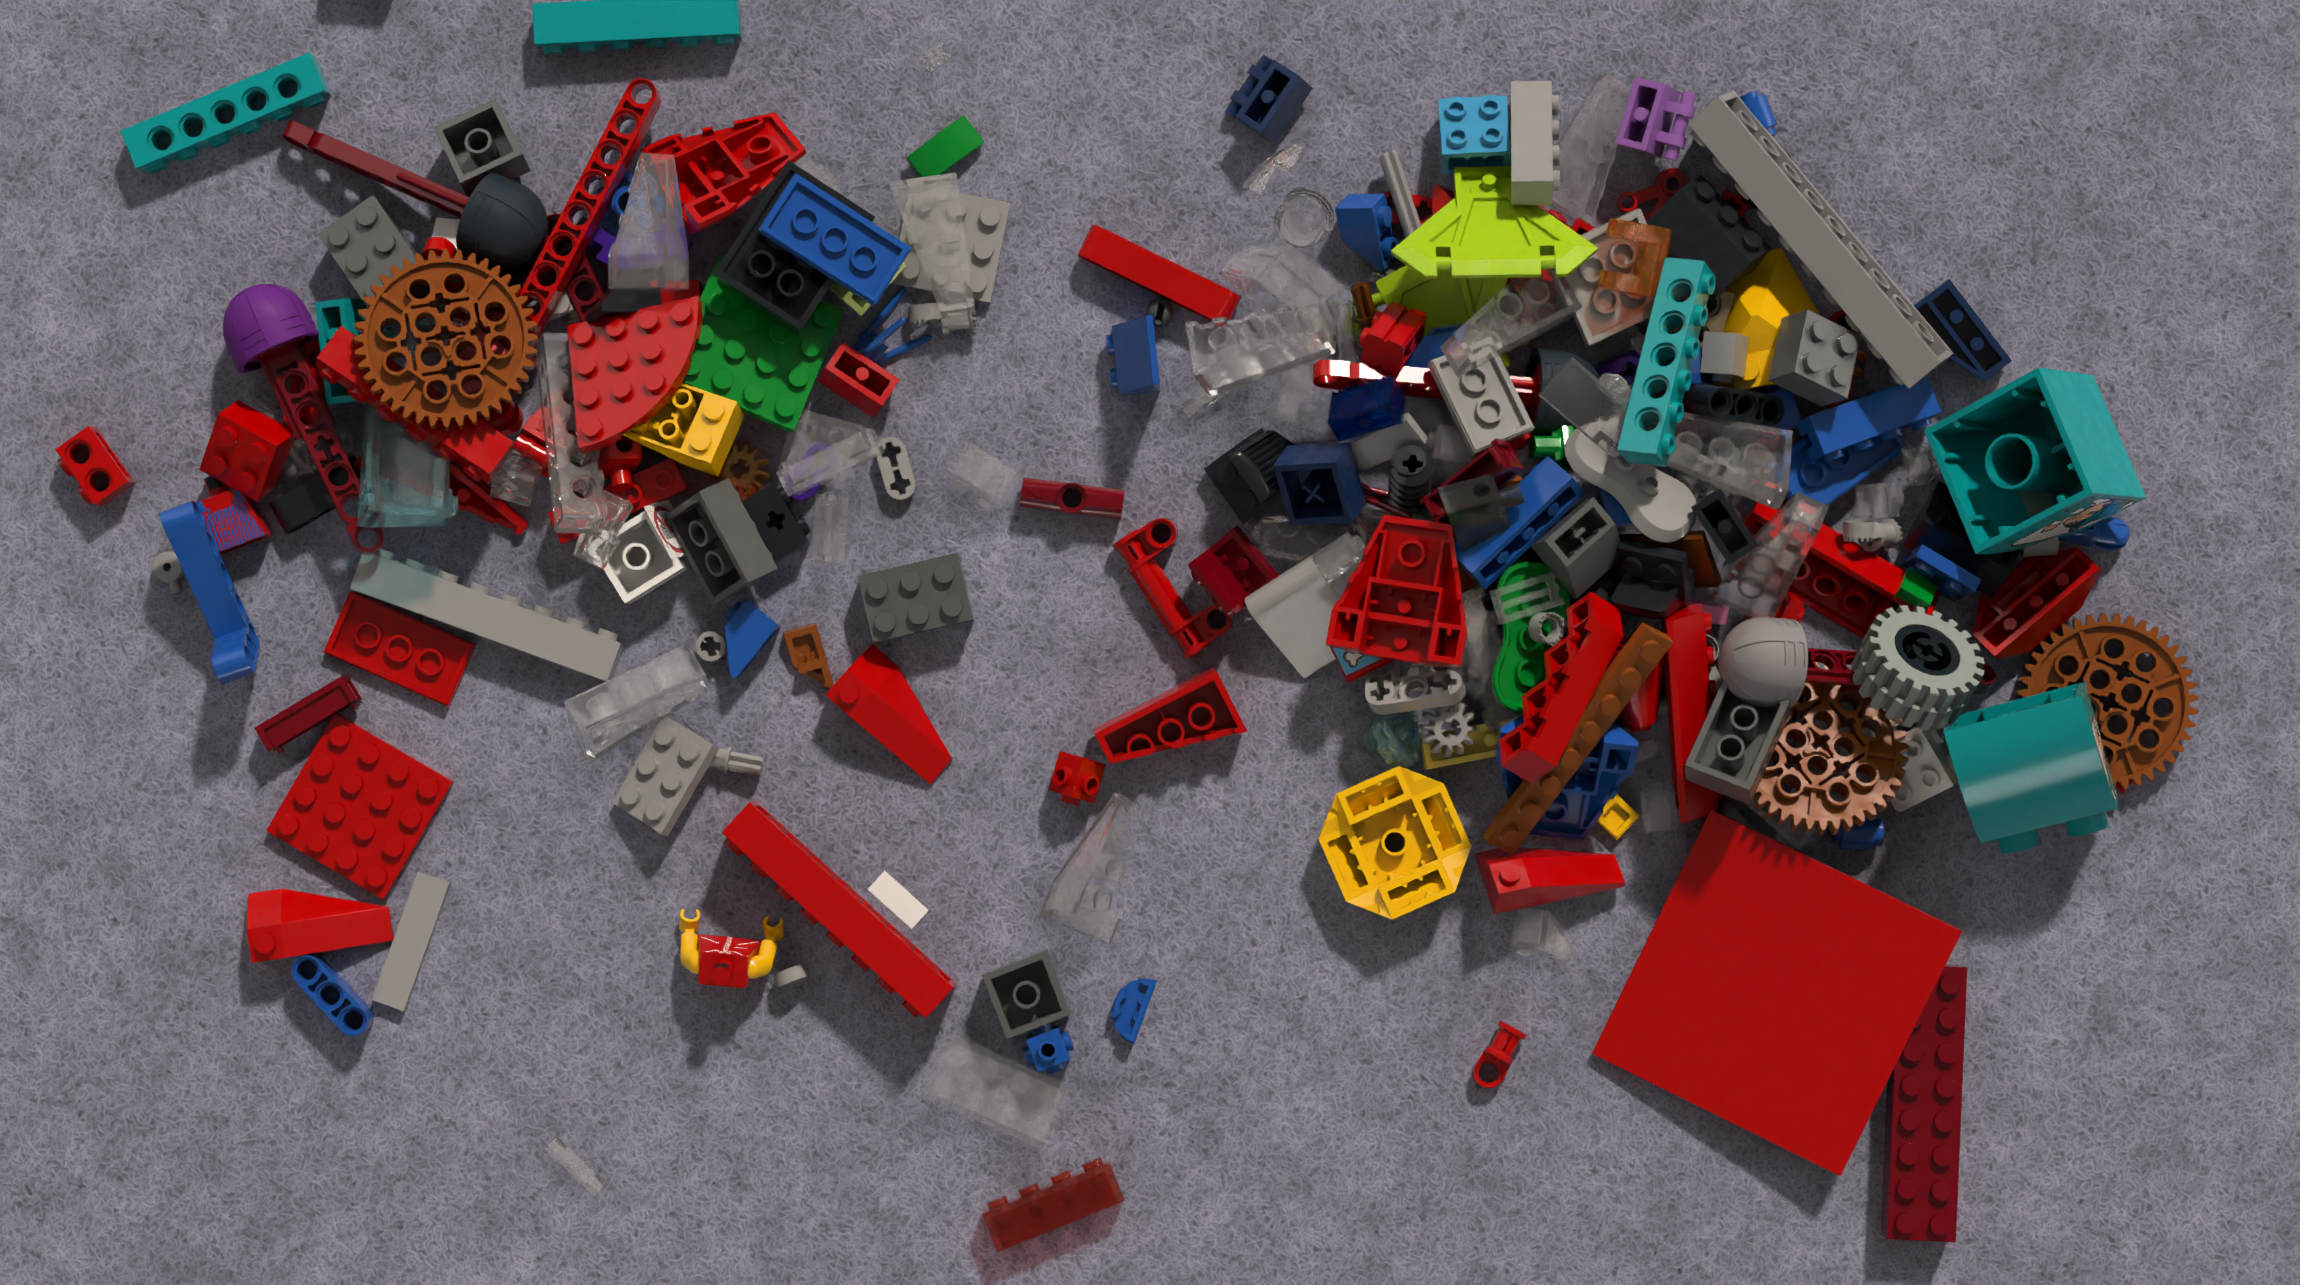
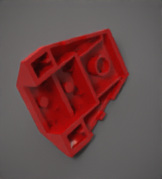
M775 112L733 121L734 127L713 131L712 126L701 128L703 134L682 138L681 133L670 135L640 149L653 180L658 184V190L663 200L691 235L723 221L777 178L788 160L795 163L806 154L805 147Z
M1383 515L1363 552L1364 555L1355 572H1352L1347 581V587L1331 611L1325 644L1369 657L1433 667H1462L1468 631L1452 525Z

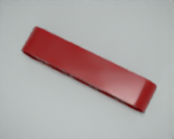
M1094 224L1091 225L1077 254L1082 259L1227 328L1242 298L1237 293Z

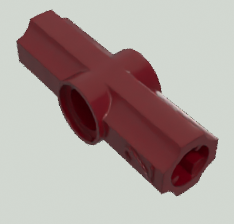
M1023 477L1020 507L1121 520L1125 490ZM1070 489L1078 490L1082 495L1080 505L1075 508H1069L1063 503V495Z

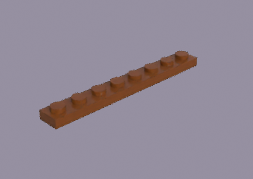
M1644 622L1640 624L1604 672L1557 766L1533 783H1529L1526 780L1522 781L1483 833L1487 843L1512 855L1515 853L1671 647L1673 641L1668 635Z

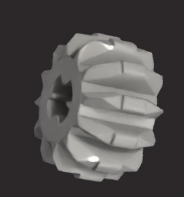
M1464 703L1457 704L1455 708L1454 705L1432 708L1434 715L1423 711L1422 716L1429 723L1428 725H1418V730L1428 731L1429 734L1424 736L1421 742L1422 744L1433 742L1430 747L1432 754H1437L1442 748L1443 757L1450 758L1452 748L1458 755L1464 754L1461 742L1469 746L1473 745L1474 741L1467 736V733H1475L1478 728L1476 726H1468L1467 722L1475 718L1473 713H1466L1462 716L1466 707ZM1452 721L1453 725L1450 727L1454 728L1453 734L1443 735L1442 732L1445 729H1441L1442 723H1450Z

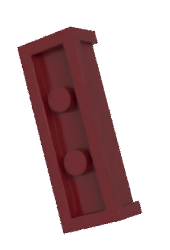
M1495 438L1491 442L1492 446L1428 496L1422 495L1418 498L1420 504L1425 505L1433 518L1431 522L1452 525L1451 518L1447 514L1449 511H1446L1447 509L1444 506L1446 504H1443L1444 502L1441 499L1444 497H1441L1442 495H1440L1438 489H1446L1445 487L1449 488L1455 485L1462 486L1475 482L1477 478L1491 475L1492 478L1484 481V485L1479 484L1477 486L1480 487L1479 489H1481V494L1484 497L1481 499L1485 501L1525 470L1508 441ZM1469 490L1461 492L1462 497L1459 498L1461 499L1459 502H1463L1467 507L1474 505L1472 502L1474 499H1471L1472 497L1470 496L1472 494H1469L1471 492ZM1468 494L1469 498L1463 500V495ZM1453 496L1448 497V498H1451L1450 500H1452L1451 502H1452L1453 504H1451V505H1454L1453 507L1455 508V511H1453V512L1459 511V510H1457V508L1455 507V506H1458V505H1455L1456 503H1454V501H1453V499H1452ZM1470 499L1469 501H1471L1472 505L1468 506L1464 501Z
M342 675L256 726L255 730L268 751L277 750L279 754L285 752L283 748L285 744L333 717L334 713L338 714L348 707H351L352 710H357L358 706L356 703L362 700V697L350 677Z

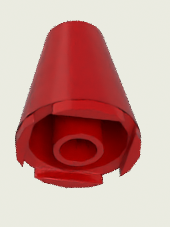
M1626 635L1622 637L1607 668L1610 666V664L1613 662V660L1616 658V656L1619 654V652L1622 650V648L1625 646V644L1628 642L1632 635ZM1665 654L1619 714L1623 726L1630 727L1632 732L1648 731L1651 729V725L1658 720Z

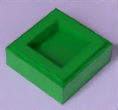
M1908 568L1901 578L1895 595L1914 607H1924L1926 611L1931 605L1938 585Z

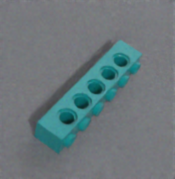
M308 52L120 130L135 168L141 172L147 171L148 174H155L165 170L168 167L166 163L179 158L180 161H186L198 156V150L208 145L211 148L221 147L230 142V136L242 132L243 135H249L257 132L262 128L261 124L271 119L274 122L286 120L293 116V110L305 106V109L315 108L325 102L324 97L331 95L316 57ZM289 82H297V93L293 97L285 98L283 95L284 86ZM257 95H265V107L259 111H253L252 100ZM226 108H233L235 111L234 119L228 124H222L220 120L222 111ZM195 121H202V133L197 137H191L189 134L190 125ZM170 134L172 138L171 145L165 150H159L157 143L160 136Z
M1665 257L1617 447L1618 452L1629 463L1667 467L1669 455H1673L1675 451L1676 438L1674 435L1677 423L1682 421L1684 414L1682 402L1685 391H1688L1691 386L1692 374L1690 370L1693 359H1696L1699 354L1700 342L1698 338L1701 327L1705 326L1707 322L1708 310L1706 306L1709 295L1713 294L1716 284L1715 275L1705 261ZM1690 294L1687 300L1680 302L1683 296ZM1682 326L1679 332L1672 334L1675 328ZM1675 358L1670 365L1664 366L1668 359ZM1667 390L1662 397L1656 398L1660 391ZM1659 422L1656 428L1647 431L1651 424Z

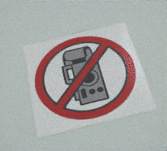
M664 500L644 506L671 559H676L673 552L677 558L685 556V552L665 517L667 513L673 510L670 501Z

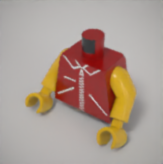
M682 909L679 918V929L683 932L680 945L681 963L687 970L697 974V981L701 985L747 988L756 978L765 976L771 971L778 947L776 941H780L784 937L783 919L780 918L779 924L774 927L770 926L769 916L763 919L764 940L704 934L697 935L695 933L699 929L700 911L696 909L695 918L687 919L684 917V909Z

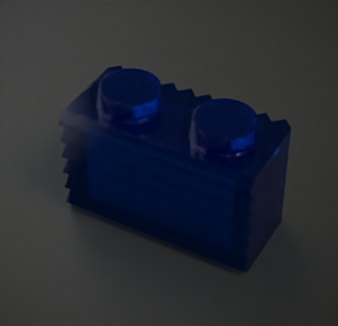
M1388 375L1387 378L1382 377L1381 380L1376 379L1375 382L1370 380L1369 383L1363 382L1362 385L1357 384L1356 387L1344 388L1343 391L1338 390L1337 393L1332 391L1327 423L1339 442L1403 424L1405 395L1394 376Z

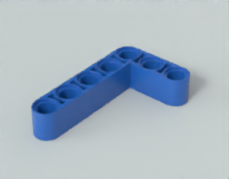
M192 500L161 512L160 519L165 533L215 638L211 662L218 680L224 685L255 673L260 652L258 637L197 504Z

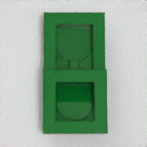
M963 115L916 149L906 160L927 186L951 170L956 163L980 148L984 141Z

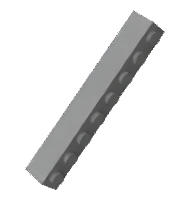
M380 549L373 555L361 556L350 586L352 590L606 682H611L625 645L617 641L619 634L599 628L598 633L591 632L585 629L586 622L567 616L566 622L553 618L555 611L536 604L534 610H530L521 606L523 600L506 593H503L501 599L489 595L491 589L489 587L472 581L469 587L457 583L458 576L439 570L438 575L425 572L427 565L409 558L403 564L393 560L395 553Z

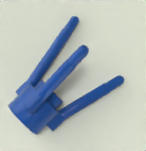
M904 287L893 296L870 326L857 337L859 342L852 346L854 350L877 363L880 367L888 360L932 340V335L927 334L884 353L888 349L884 341L905 324L906 319L900 318L880 335L876 332L874 333V331L906 293V288Z

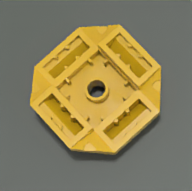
M1401 766L1394 767L1336 793L1318 837L1345 901L1392 920L1454 893L1471 849L1470 841L1444 783ZM1392 832L1400 833L1404 840L1402 848L1396 852H1391L1385 847V838Z

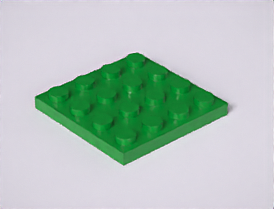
M718 255L700 297L702 301L701 334L699 340H696L690 358L692 362L691 367L682 383L737 401L743 413L792 434L844 310L821 301L798 337L771 320L713 275L724 258Z

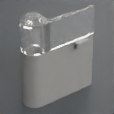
M1348 532L1245 597V604L1252 617L1303 678L1308 677L1335 659L1330 646L1325 644L1330 616L1336 601H1339L1348 585V579L1352 572H1355L1364 555L1363 552L1366 546L1358 535L1352 537Z

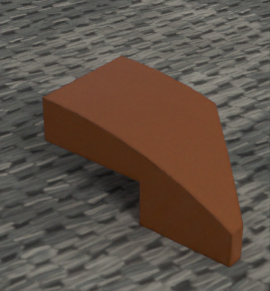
M814 622L784 631L783 635L789 655L797 671L831 688L834 682L817 623Z

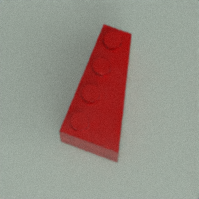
M1214 667L1092 729L1110 764L1150 755L1159 751L1184 747L1185 745L1197 742H1206L1231 734L1247 732Z

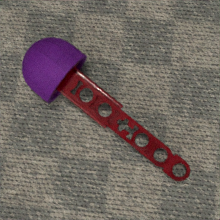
M258 284L248 287L231 300L224 314L223 336L228 352L231 354L239 373L252 372L263 368L296 439L302 438L341 521L348 525L345 530L353 547L362 555H373L383 545V531L375 514L370 516V504L332 427L336 421L301 350L303 345L316 341L319 338L316 325L305 304L289 289L275 284ZM293 364H296L297 368L288 369ZM284 370H286V371H285L284 373H282L280 376H279L278 373H277V371H284ZM296 376L301 378L305 385L303 391L298 394L289 393L284 386L286 379ZM305 407H313L318 411L319 419L314 424H304L299 418L300 411ZM321 438L326 443L330 441L333 443L329 450L332 459L334 460L337 456L341 458V460L331 462L325 468L321 465V463H327L324 452L322 450L316 452L314 449L318 446V439ZM340 468L347 472L349 480L345 485L335 486L331 484L328 475L333 469ZM350 499H357L363 505L362 514L357 517L346 515L343 509L344 503ZM363 530H372L377 534L378 542L374 547L365 548L359 543L358 535Z

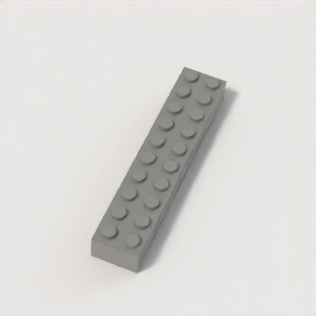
M1735 91L1718 96L1688 123L1693 129L1691 135L1701 147H1708L1715 156L1713 157V162L1719 170L1725 174L1729 173L1737 182L1734 186L1738 193L1744 199H1751L1758 207L1756 212L1759 218L1767 226L1773 225L1781 235L1778 238L1783 247L1790 253L1795 252L1803 261L1800 264L1802 269L1810 278H1817L1825 288L1823 289L1825 297L1834 306L1839 304L1847 314L1845 316L1846 322L1854 331H1861L1869 340L1867 346L1877 358H1884L1891 367L1889 369L1891 376L1898 384H1905L1908 388H1911L1954 354L1783 148L1748 109Z

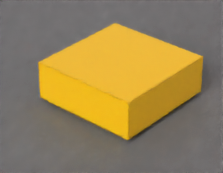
M1616 794L1603 807V814L1597 820V823L1615 840H1618L1640 815Z

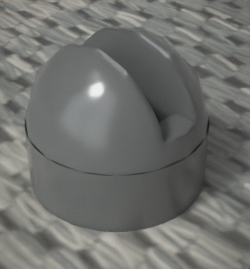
M1156 299L1149 304L1147 316L1153 315V324L1163 327L1172 321L1174 309L1167 300ZM1158 303L1165 305L1162 321L1155 320L1158 312Z

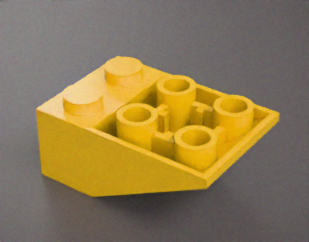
M681 383L671 399L647 423L643 424L641 422L622 435L688 467L718 477L743 421L744 414L737 401Z

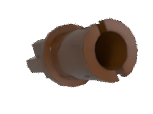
M1360 282L1351 286V293L1357 312L1354 320L1355 323L1359 324L1361 333L1365 327L1371 328L1373 317L1379 311L1375 309L1367 282Z

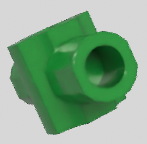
M1562 425L1558 430L1551 431L1549 436H1532L1530 439L1531 457L1533 459H1545L1548 456L1562 469H1571L1566 459L1564 448L1568 437L1575 430L1574 426Z

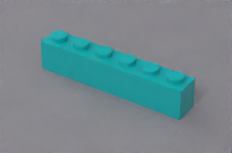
M591 0L532 4L534 45L538 49H543L544 54L549 55L563 54L564 48H578V52L592 53L598 51V46H611L613 51L632 50V45L645 44L646 49L666 48V43L679 42L680 47L700 46V41L713 40L714 45L726 46L733 45L734 39H742L740 0Z

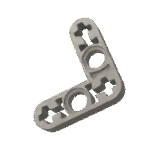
M1393 661L1389 663L1391 668L1385 674L1377 675L1374 673L1375 671H1372L1365 675L1366 700L1370 709L1379 715L1451 706L1460 702L1466 694V688L1461 676L1452 670L1400 677V661ZM1454 684L1450 687V691L1445 692V690H1447L1448 685ZM1380 686H1383L1387 694L1384 695L1383 700L1378 701L1381 699ZM1432 686L1435 687V688H1432L1433 691H1434V694H1432V690H1431V688H1430V687H1432ZM1415 687L1424 688L1423 693L1419 697H1407L1411 689Z

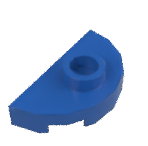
M1142 978L1129 982L1120 989L1113 1001L1112 1018L1114 1026L1121 1037L1133 1045L1157 983L1155 979Z

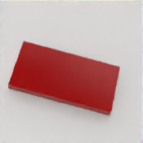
M350 590L323 653L450 707L477 644Z

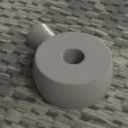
M166 551L160 553L152 564L154 576L160 582L169 584L171 594L181 592L182 589L178 580L184 572L175 552ZM167 564L171 565L170 571H167L165 568Z

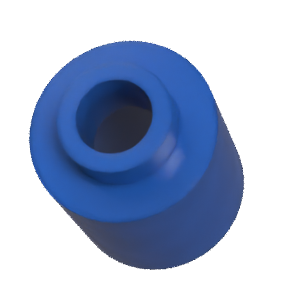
M1753 91L1741 96L1740 98L1764 128L1772 136L1776 135L1777 132L1774 126L1777 125L1766 94L1758 96L1757 91Z
M1865 817L1863 826L1859 827L1853 822V826L1848 832L1840 824L1837 834L1833 835L1832 833L1833 842L1839 843L1840 849H1874L1875 846H1882L1884 839L1882 819H1873L1871 821Z

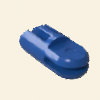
M2109 517L2087 529L2058 538V540L2117 551L2126 545L2130 531L2124 521L2115 517Z

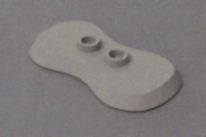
M1594 420L1576 428L1568 437L1564 448L1569 465L1581 478L1611 494L1622 505L1632 523L1641 533L1653 540L1670 543L1681 539L1692 529L1697 517L1691 509L1696 504V500L1690 489L1679 480L1661 472L1653 465L1627 462L1617 450L1622 427L1608 420Z

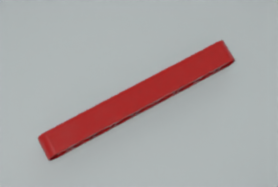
M638 78L631 81L627 86L518 297H528V303L522 309L526 308L532 301H539L541 303L540 312L526 320L536 322L537 329L529 333L537 335L538 340L660 108L661 95L655 85L648 79ZM646 89L652 91L651 99L644 104L636 103V96L640 91ZM624 121H636V127L633 132L629 134L620 133V127ZM609 151H620V158L616 163L605 164L604 158ZM595 180L604 181V189L601 193L597 195L589 194L588 189L592 182ZM581 210L588 211V220L584 224H573V217L576 212ZM572 241L573 247L569 254L565 256L557 254V248L561 242ZM555 271L557 278L554 284L543 286L541 279L544 273ZM499 341L502 347L509 352L511 346L505 341ZM537 343L532 344V345H529V346L535 348V346H536Z

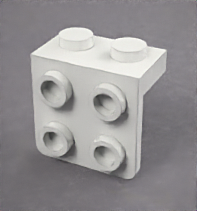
M1932 723L1929 730H1920L1917 724L1907 732V736L1901 741L1909 745L1907 752L1902 754L1908 757L1909 760L1906 766L1902 767L1906 770V774L1903 779H1898L1902 783L1899 790L1893 791L1895 796L1891 804L1896 811L1902 812L1954 786L1958 782L1944 736V728L1936 729Z

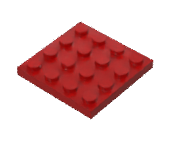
M334 713L266 831L378 897L386 899L454 781L340 714Z

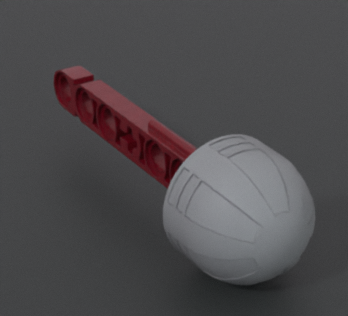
M1757 617L1746 620L1729 632L1719 651L1718 667L1722 681L1723 679L1725 680L1732 694L1753 706L1775 707V701L1789 699L1791 708L1798 701L1805 682L1862 686L1854 684L1852 677L1855 672L1847 667V664H1852L1856 654L1855 651L1808 648L1804 630L1800 623L1794 619ZM1815 662H1820L1826 665L1829 668V670L1827 671L1819 668L1815 664ZM1986 663L1982 670H1985L1982 677L1985 682L1980 681L1973 693L1974 695L1987 693L1996 678L1993 668Z

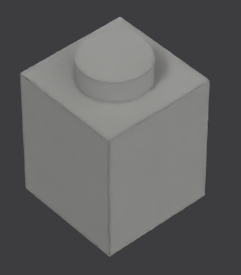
M1704 331L1700 373L1712 376L1711 381L1717 383L1731 384L1732 378H1744L1749 337L1738 333Z

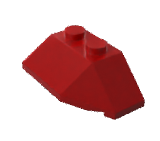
M2078 547L2058 550L2057 555L2027 557L2012 570L2011 574L1992 598L1985 594L1980 597L1973 637L1995 659L2030 652L2047 638L2052 631L2054 632L2082 608L2101 572L2100 568Z

